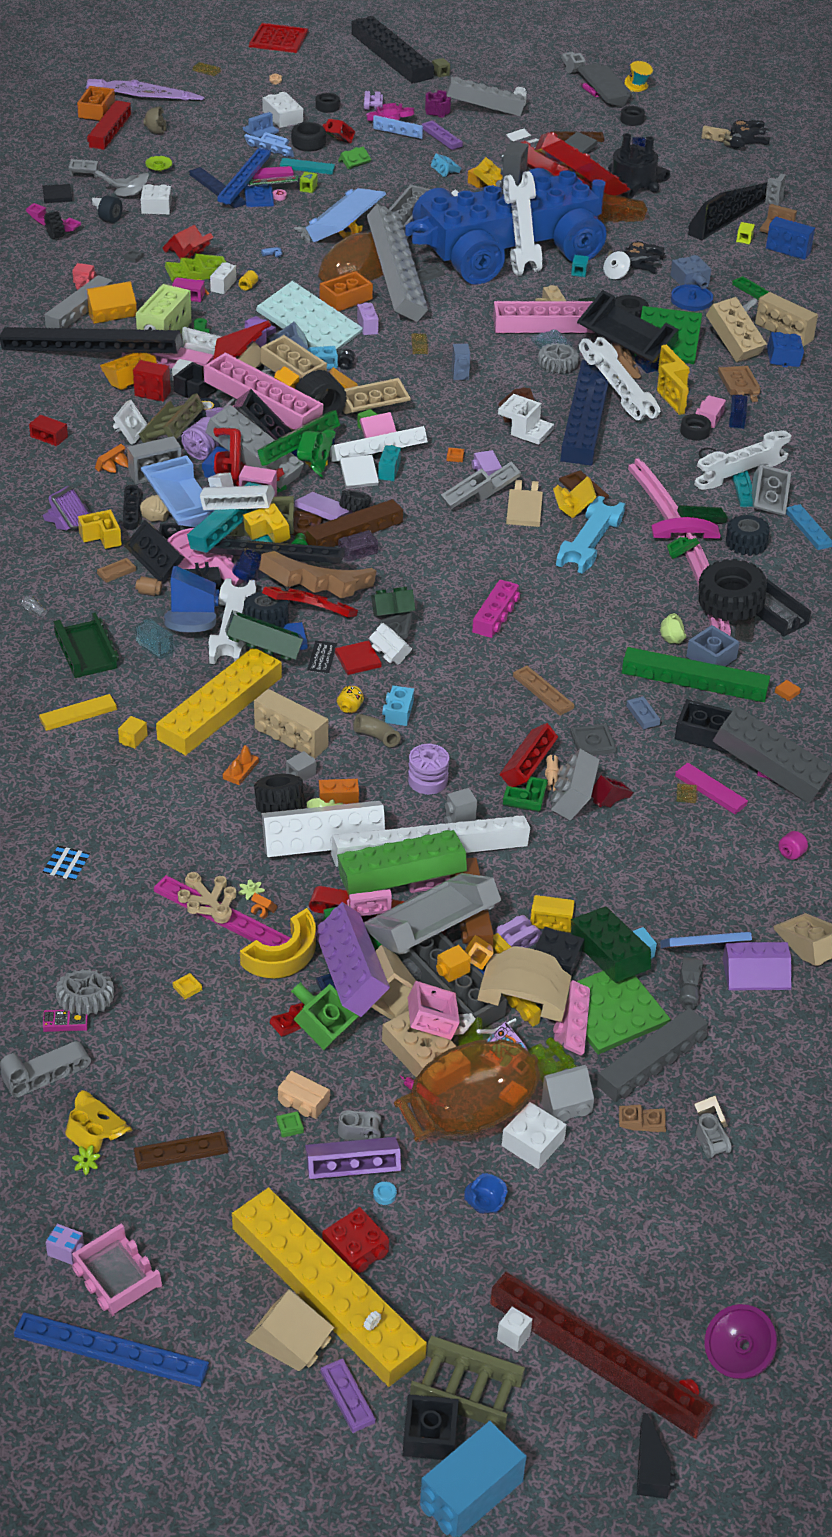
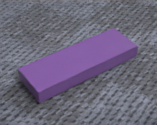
M343 1358L321 1367L320 1372L352 1433L374 1424L375 1417Z

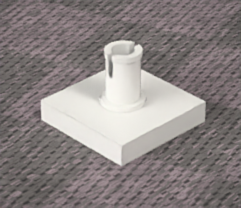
M132 400L126 401L113 417V420L116 422L113 425L114 430L117 429V433L122 431L130 444L137 442L140 438L139 433L147 425V422Z

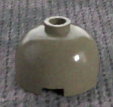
M161 106L150 108L143 119L144 126H147L148 130L154 134H163L166 131V120L163 118L162 114L164 111Z

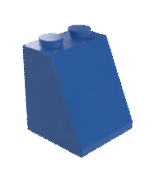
M173 566L171 575V611L215 612V606L219 605L220 594L219 589H216V583L178 566Z

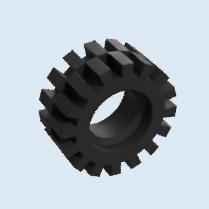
M58 211L45 213L44 216L46 231L52 239L63 237L65 234L63 220H61L62 217Z
M344 490L342 491L339 505L344 509L347 508V510L355 512L368 508L371 497L360 491Z

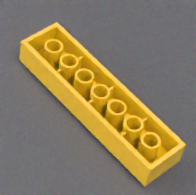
M251 648L156 723L157 740L186 756L282 678V662L258 649Z

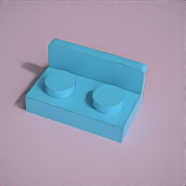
M437 153L431 163V167L443 177H446L448 172L460 173L462 169L449 157Z

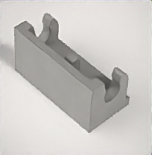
M71 159L69 165L70 177H73V173L77 172L94 174V178L98 179V176L95 174L96 170L99 171L98 161Z

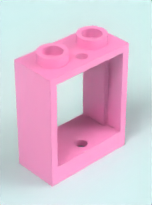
M415 981L408 996L410 1027L451 1040L460 1023L456 993ZM421 1005L427 1006V1007H430V1008H433V1009H437V1010H440V1011H443V1013H442V1012H439V1011H435V1010L429 1009V1008H426V1007H422Z

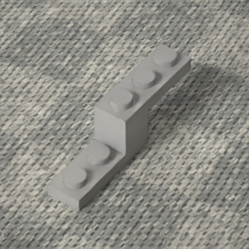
M512 461L489 476L483 469H480L441 494V497L450 509L473 495L481 502L519 478L521 472Z

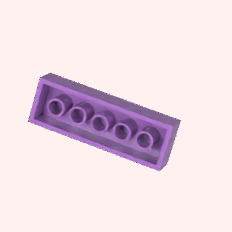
M342 902L317 926L316 936L342 1006L362 1017L390 986L360 913Z

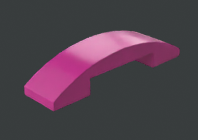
M33 203L26 208V212L40 224L46 225L44 223L46 207ZM70 217L67 220H63L65 232L75 230L81 225V222Z
M672 518L657 522L651 526L653 538H670L671 533H702L703 538H720L718 525L699 518Z

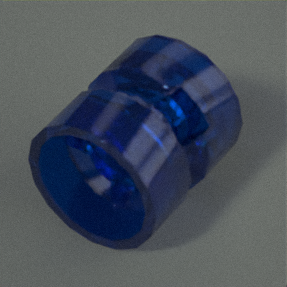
M244 549L240 559L232 568L233 574L239 579L249 582L260 567L261 556L251 549Z

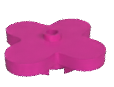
M396 103L383 104L382 108L377 106V111L367 113L366 117L369 121H373L374 115L400 120V117L414 115V108H403L401 103L399 106H396Z

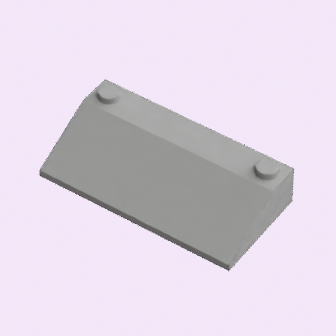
M461 873L364 922L367 932L384 947L392 952L404 954L409 952L410 948L472 915L482 910L492 909L495 907L494 904L501 901L494 878Z

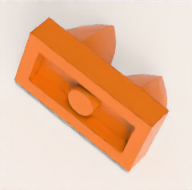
M119 444L98 457L95 469L99 472L104 469L108 472L116 473L114 462L128 468V458L124 454L125 447Z
M244 745L238 757L223 773V779L240 785L259 763V757L251 755L249 747Z

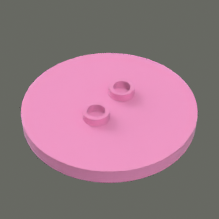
M194 528L178 531L168 539L185 557L178 565L182 569H195V563H198L199 568H204L205 562H208L210 567L213 559L219 556H226L230 561L233 560V555H218L209 553V551L205 553L190 549L187 534Z

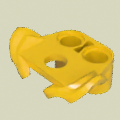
M81 1090L75 1099V1109L70 1112L65 1134L78 1147L82 1146L86 1151L89 1146L93 1145L94 1150L92 1154L100 1151L103 1138L113 1140L126 1132H131L133 1129L104 1103L97 1100L87 1091ZM104 1114L108 1116L109 1119H101L98 1117V1115Z

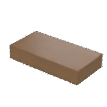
M128 558L97 569V574L107 583L135 572L136 566Z

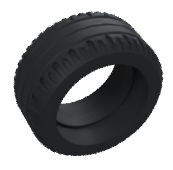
M315 122L296 124L291 130V143L296 149L301 151L320 150L326 144V130L322 125Z

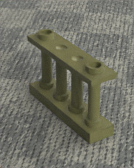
M193 394L183 405L174 407L172 402L168 401L143 428L139 436L143 443L155 441L157 437L163 435L168 437L174 436L177 439L205 406L198 394Z
M431 1335L427 1348V1357L431 1358V1362L422 1384L412 1381L410 1395L459 1399L457 1414L484 1424L491 1421L497 1428L505 1431L508 1414L502 1411L511 1387L521 1388L525 1367ZM443 1362L455 1366L445 1392L431 1387L439 1366ZM466 1370L478 1374L469 1400L455 1396L462 1375ZM490 1378L502 1382L493 1408L479 1404L486 1382Z

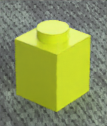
M741 222L736 242L750 244L755 224Z

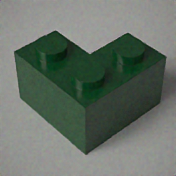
M407 587L393 588V592L386 593L385 589L378 590L375 595H371L374 616L416 611L413 589L407 590Z

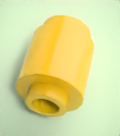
M252 270L247 271L239 279V287L244 291L250 290L258 282V275Z

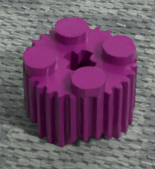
M437 90L436 93H426V114L438 115V117L442 118L445 117V114L450 113L451 97H447L446 91Z

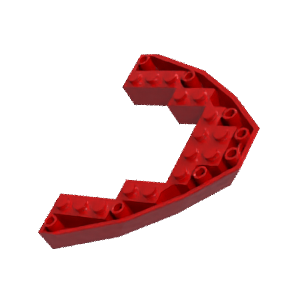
M553 132L542 134L535 148L531 147V144L527 141L520 142L528 144L527 167L530 169L544 168L554 176H559V173L564 170L573 171L584 184L590 187V190L592 189L593 180H603L605 182L603 199L613 198L630 190L625 183L619 180V177L611 174L599 163L592 160L590 155L581 153L577 148L557 138L558 135Z

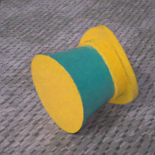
M643 61L631 63L630 74L624 82L630 91L641 92L648 88L647 80L653 72L651 65Z

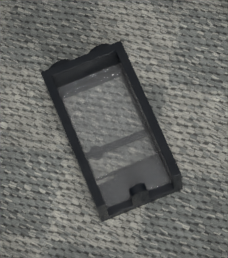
M766 579L765 605L756 615L780 632L783 637L808 625L811 610Z

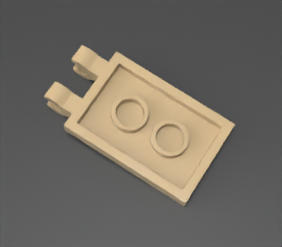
M516 480L515 489H510L506 524L540 527L543 492L538 491V481H532L531 491L521 490L522 480Z

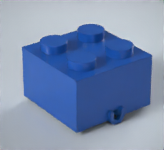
M771 332L767 344L770 364L782 365L783 367H800L804 354L801 336Z

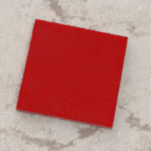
M261 23L251 39L249 47L297 53L308 34V28Z

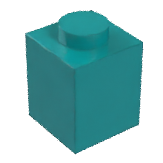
M574 256L571 276L586 277L589 262L588 256Z

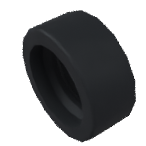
M334 93L318 94L315 99V107L318 111L324 113L336 112L340 108V97Z
M626 106L621 109L620 121L623 124L639 126L644 123L645 111L641 107Z
M690 414L682 418L680 432L685 438L697 441L709 437L711 421L707 417L699 414ZM690 426H698L701 428H692Z

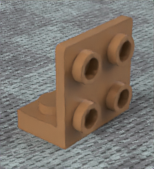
M770 204L767 219L760 227V231L768 234L769 224L775 217L795 222L797 210Z

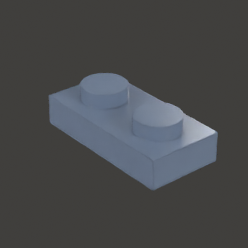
M644 696L627 700V708L643 729L660 725V718Z

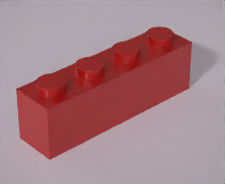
M548 723L530 731L499 775L508 786L516 787L527 782L557 740L558 735Z

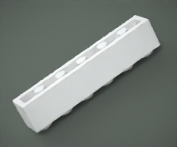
M422 426L331 445V462L340 461V458L383 452L385 445H394L402 448L427 442L425 427Z

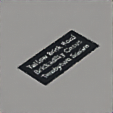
M315 641L307 671L329 673L337 643Z

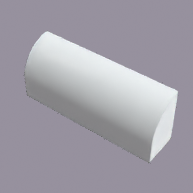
M272 485L204 487L200 494L203 510L269 508L275 491Z

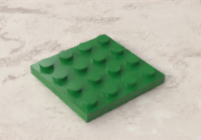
M643 306L641 319L660 329L665 323L678 329V341L671 350L684 363L695 364L702 313Z

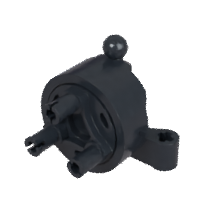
M623 134L622 146L613 153V161L608 167L609 172L619 177V180L624 181L623 183L630 189L619 195L631 199L642 187L644 189L649 188L651 192H657L660 186L656 180L667 181L670 177V170L658 165V154L653 150L654 138L651 136L646 137L645 147H641L638 144L636 146L635 144L630 145L631 134Z

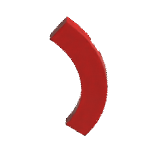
M264 587L262 591L263 594L275 600H292L308 603L331 610L345 617H356L358 610L341 602L334 604L328 601L327 597L289 588L288 591H283L281 587Z

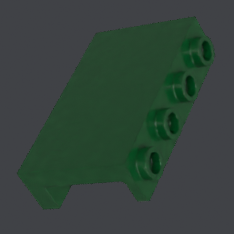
M96 612L92 613V621L67 627L63 626L61 620L53 621L55 636L74 678L117 669V661H119L117 650L114 651L113 642L111 639L109 640L107 629H103L102 619L98 618Z

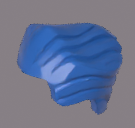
M483 1173L466 1186L464 1198L478 1213L497 1214L505 1202L508 1190L502 1179L488 1173Z

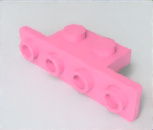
M572 980L562 1022L556 1021L553 1028L554 1042L559 1045L564 1043L565 1049L582 1056L585 1052L590 988Z

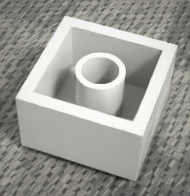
M143 185L141 213L170 214L172 201L171 186Z
M529 1102L503 1129L502 1146L539 1169L564 1142L567 1124Z

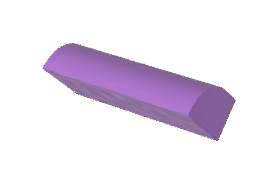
M396 1137L305 1145L309 1179L401 1171L400 1147Z

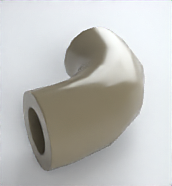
M357 714L354 719L353 728L355 732L375 737L387 747H394L399 744L401 739L400 733L385 721L364 714Z

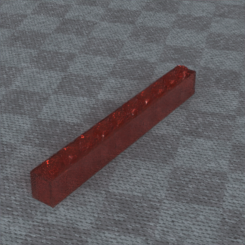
M505 1272L492 1287L491 1305L505 1314L511 1307H514L533 1319L532 1332L693 1438L697 1439L709 1423L713 1409L712 1404L510 1273Z

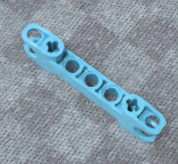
M598 496L590 503L585 517L589 520L573 542L564 540L561 544L556 566L563 567L567 562H575L579 567L577 572L584 574L586 570L591 568L597 557V550L594 548L609 526L619 527L625 512L626 503L619 502L616 506H607L604 504L605 497Z

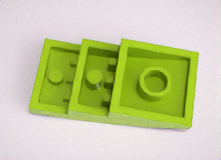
M196 254L195 259L181 258L180 263L166 262L165 269L172 281L175 278L204 280L210 279L215 270L222 263H226L223 256Z

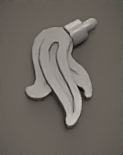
M294 227V230H297V232H302L301 239L304 238L307 243H310V235L306 228Z

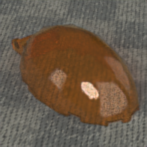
M363 231L355 233L335 244L321 262L318 273L321 282L354 271L358 272L368 281L383 276L372 232Z
M498 1039V1041L494 1042L476 1040L450 1048L422 1069L414 1080L411 1093L398 1098L394 1105L399 1107L415 1135L414 1140L416 1143L433 1135L443 1139H464L485 1133L517 1113L534 1094L540 1078L537 1065L538 1058L526 1051L522 1044ZM409 1102H410V1105H411V1107H412V1109H413V1112H414V1114H415V1117H414L413 1113L411 1112L409 1106L407 1105V1103H409Z

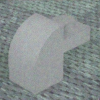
M574 52L562 53L561 56L566 65L565 70L568 73L579 72L577 70L578 67L585 65L586 62L581 53L574 54Z

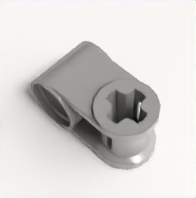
M345 1110L339 1115L338 1135L346 1140L380 1138L379 1124L381 1122V1115L373 1111Z
M711 1113L702 1114L699 1117L696 1136L703 1147L706 1157L710 1159L719 1153H730L731 1143L729 1137L725 1134L718 1118Z

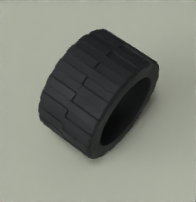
M314 370L307 373L295 386L296 390L313 399L320 392L328 389L326 396L320 401L323 403V415L333 410H336L337 415H339L346 405L347 394L344 387L331 373L325 370Z

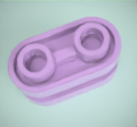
M365 91L364 110H369V106H374V111H377V106L382 108L383 94L375 91V95H370V91Z
M525 915L516 916L513 920L498 926L495 930V934L498 933L511 947L528 948L536 944L542 934L535 925H531V921Z

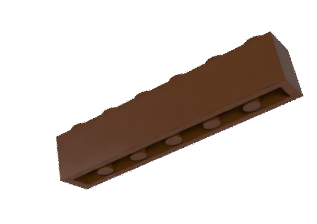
M391 499L306 529L307 544L335 547L403 522V508Z

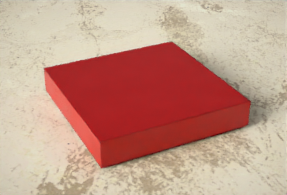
M369 641L335 648V654L347 675L381 668L382 662Z

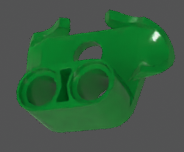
M334 430L322 432L304 431L297 451L298 459L310 461V467L320 478H323L322 473L325 469L332 440L336 435Z

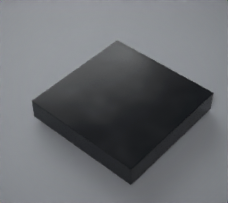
M70 184L42 185L44 203L72 202Z

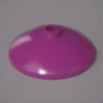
M736 1304L724 1308L714 1316L707 1327L704 1340L706 1355L713 1367L721 1374L733 1379L752 1378L763 1372L775 1356L777 1333L774 1324L763 1311L751 1305ZM749 1342V1347L743 1350V1344Z

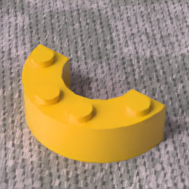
M306 908L290 918L292 938L286 943L279 946H268L256 940L241 949L240 965L248 972L264 978L287 977L303 969L312 959L316 948V927L310 911Z

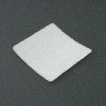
M525 129L506 134L512 141L531 136ZM538 139L529 140L527 142L532 143L538 141Z

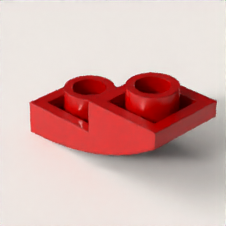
M304 1004L291 1005L289 1012L271 1017L269 1023L281 1037L301 1029L294 1018L304 1008Z

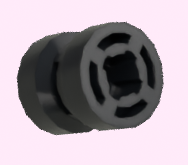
M350 349L342 350L338 359V366L344 370L351 369L355 360V353Z

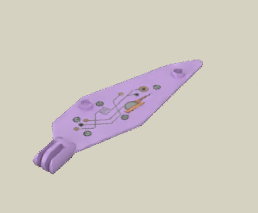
M88 79L86 88L89 86L112 88L115 92L139 97L177 98L185 101L189 99H204L203 96L191 92L139 82L138 80L106 82L102 79Z

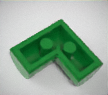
M530 777L526 789L506 786L502 805L539 812L542 807L548 780Z

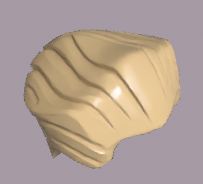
M152 495L141 503L140 509L143 518L151 522L158 520L164 522L170 515V512L158 495Z

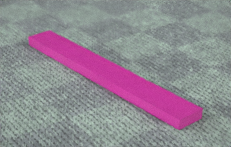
M167 875L154 886V892L187 908L188 902L181 903L178 901V892L180 890H188L190 895L201 896L195 889ZM199 904L202 907H210L209 905ZM232 908L230 920L226 923H217L252 942L257 940L268 946H279L291 939ZM199 914L215 922L211 915Z

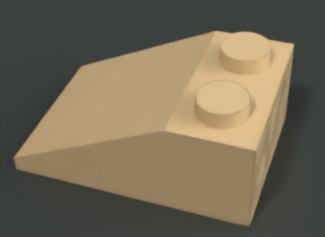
M804 913L774 925V930L785 942H788V945L802 960L818 966L832 959L831 923Z

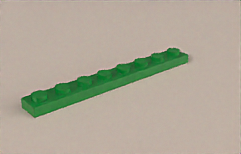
M330 411L258 449L261 465H268L298 449L304 431L322 432L333 430L340 426L337 411Z

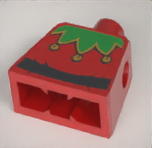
M328 119L327 123L322 125L330 137L352 143L356 131L344 121Z

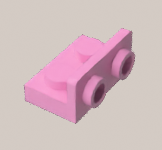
M389 889L349 894L347 905L359 912L361 916L381 914L391 909V891Z

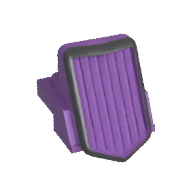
M66 486L49 496L51 508L48 509L47 513L43 514V518L47 522H54L57 529L68 530L70 528H79L78 516L91 513L72 486Z

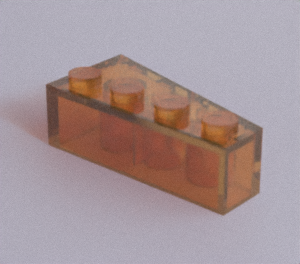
M604 194L602 213L598 215V219L602 223L609 221L613 223L619 221H643L648 209L644 201Z

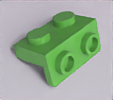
M363 146L342 152L338 161L339 163L344 162L347 169L369 163L371 158Z

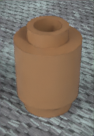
M141 576L136 581V590H138L139 594L160 595L162 581H158L156 578Z

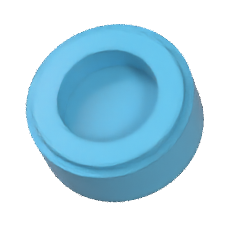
M390 1182L376 1184L373 1189L374 1200L381 1205L393 1203L396 1199V1187Z

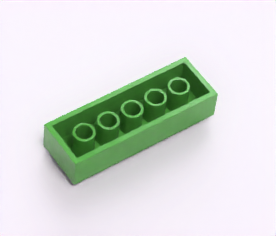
M445 830L431 835L426 834L422 837L385 843L375 847H366L356 851H347L337 855L339 875L348 895L382 890L467 871L466 850L454 830Z

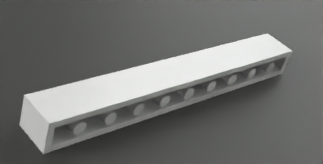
M514 816L333 835L331 855L335 866L338 867V854L361 850L366 847L380 846L385 843L399 842L404 839L422 837L426 834L441 833L445 830H454L466 853L528 846L530 826L525 816Z

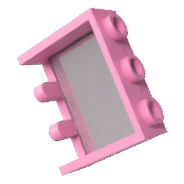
M122 1223L72 1253L74 1260L72 1268L78 1277L83 1276L86 1280L84 1283L87 1290L91 1294L95 1292L98 1296V1304L102 1310H108L112 1316L154 1288L162 1287L160 1272L158 1270L153 1272L149 1259L146 1256L141 1257L139 1255L135 1241L133 1239L129 1241L126 1238Z

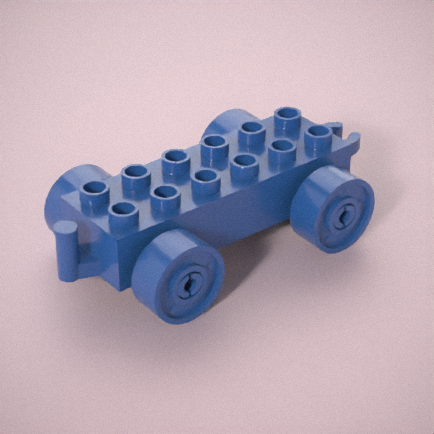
M544 168L529 170L533 176L536 191L535 198L530 199L534 242L554 238L556 247L570 261L573 262L575 255L588 256L589 260L600 252L606 240L605 225L598 219V215L602 213L605 182L598 179L593 180L592 189L590 190V187L584 184L573 171L564 170L559 173V176H554ZM493 185L486 186L483 191L474 193L471 191H460L458 196H454L444 188L431 189L417 200L412 213L413 222L405 225L406 236L412 235L413 244L430 245L444 261L451 260L453 267L464 280L474 285L487 283L492 280L503 267L505 261L504 249L516 246L512 205L505 202L504 194H501L502 188Z

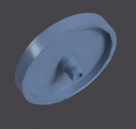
M170 610L164 615V624L167 628L174 631L201 632L209 630L216 625V614L214 612H172Z

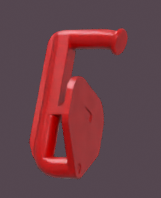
M215 427L213 433L216 437L220 435L230 436V451L216 453L214 472L215 474L231 473L233 484H235L240 475L241 432L236 428Z

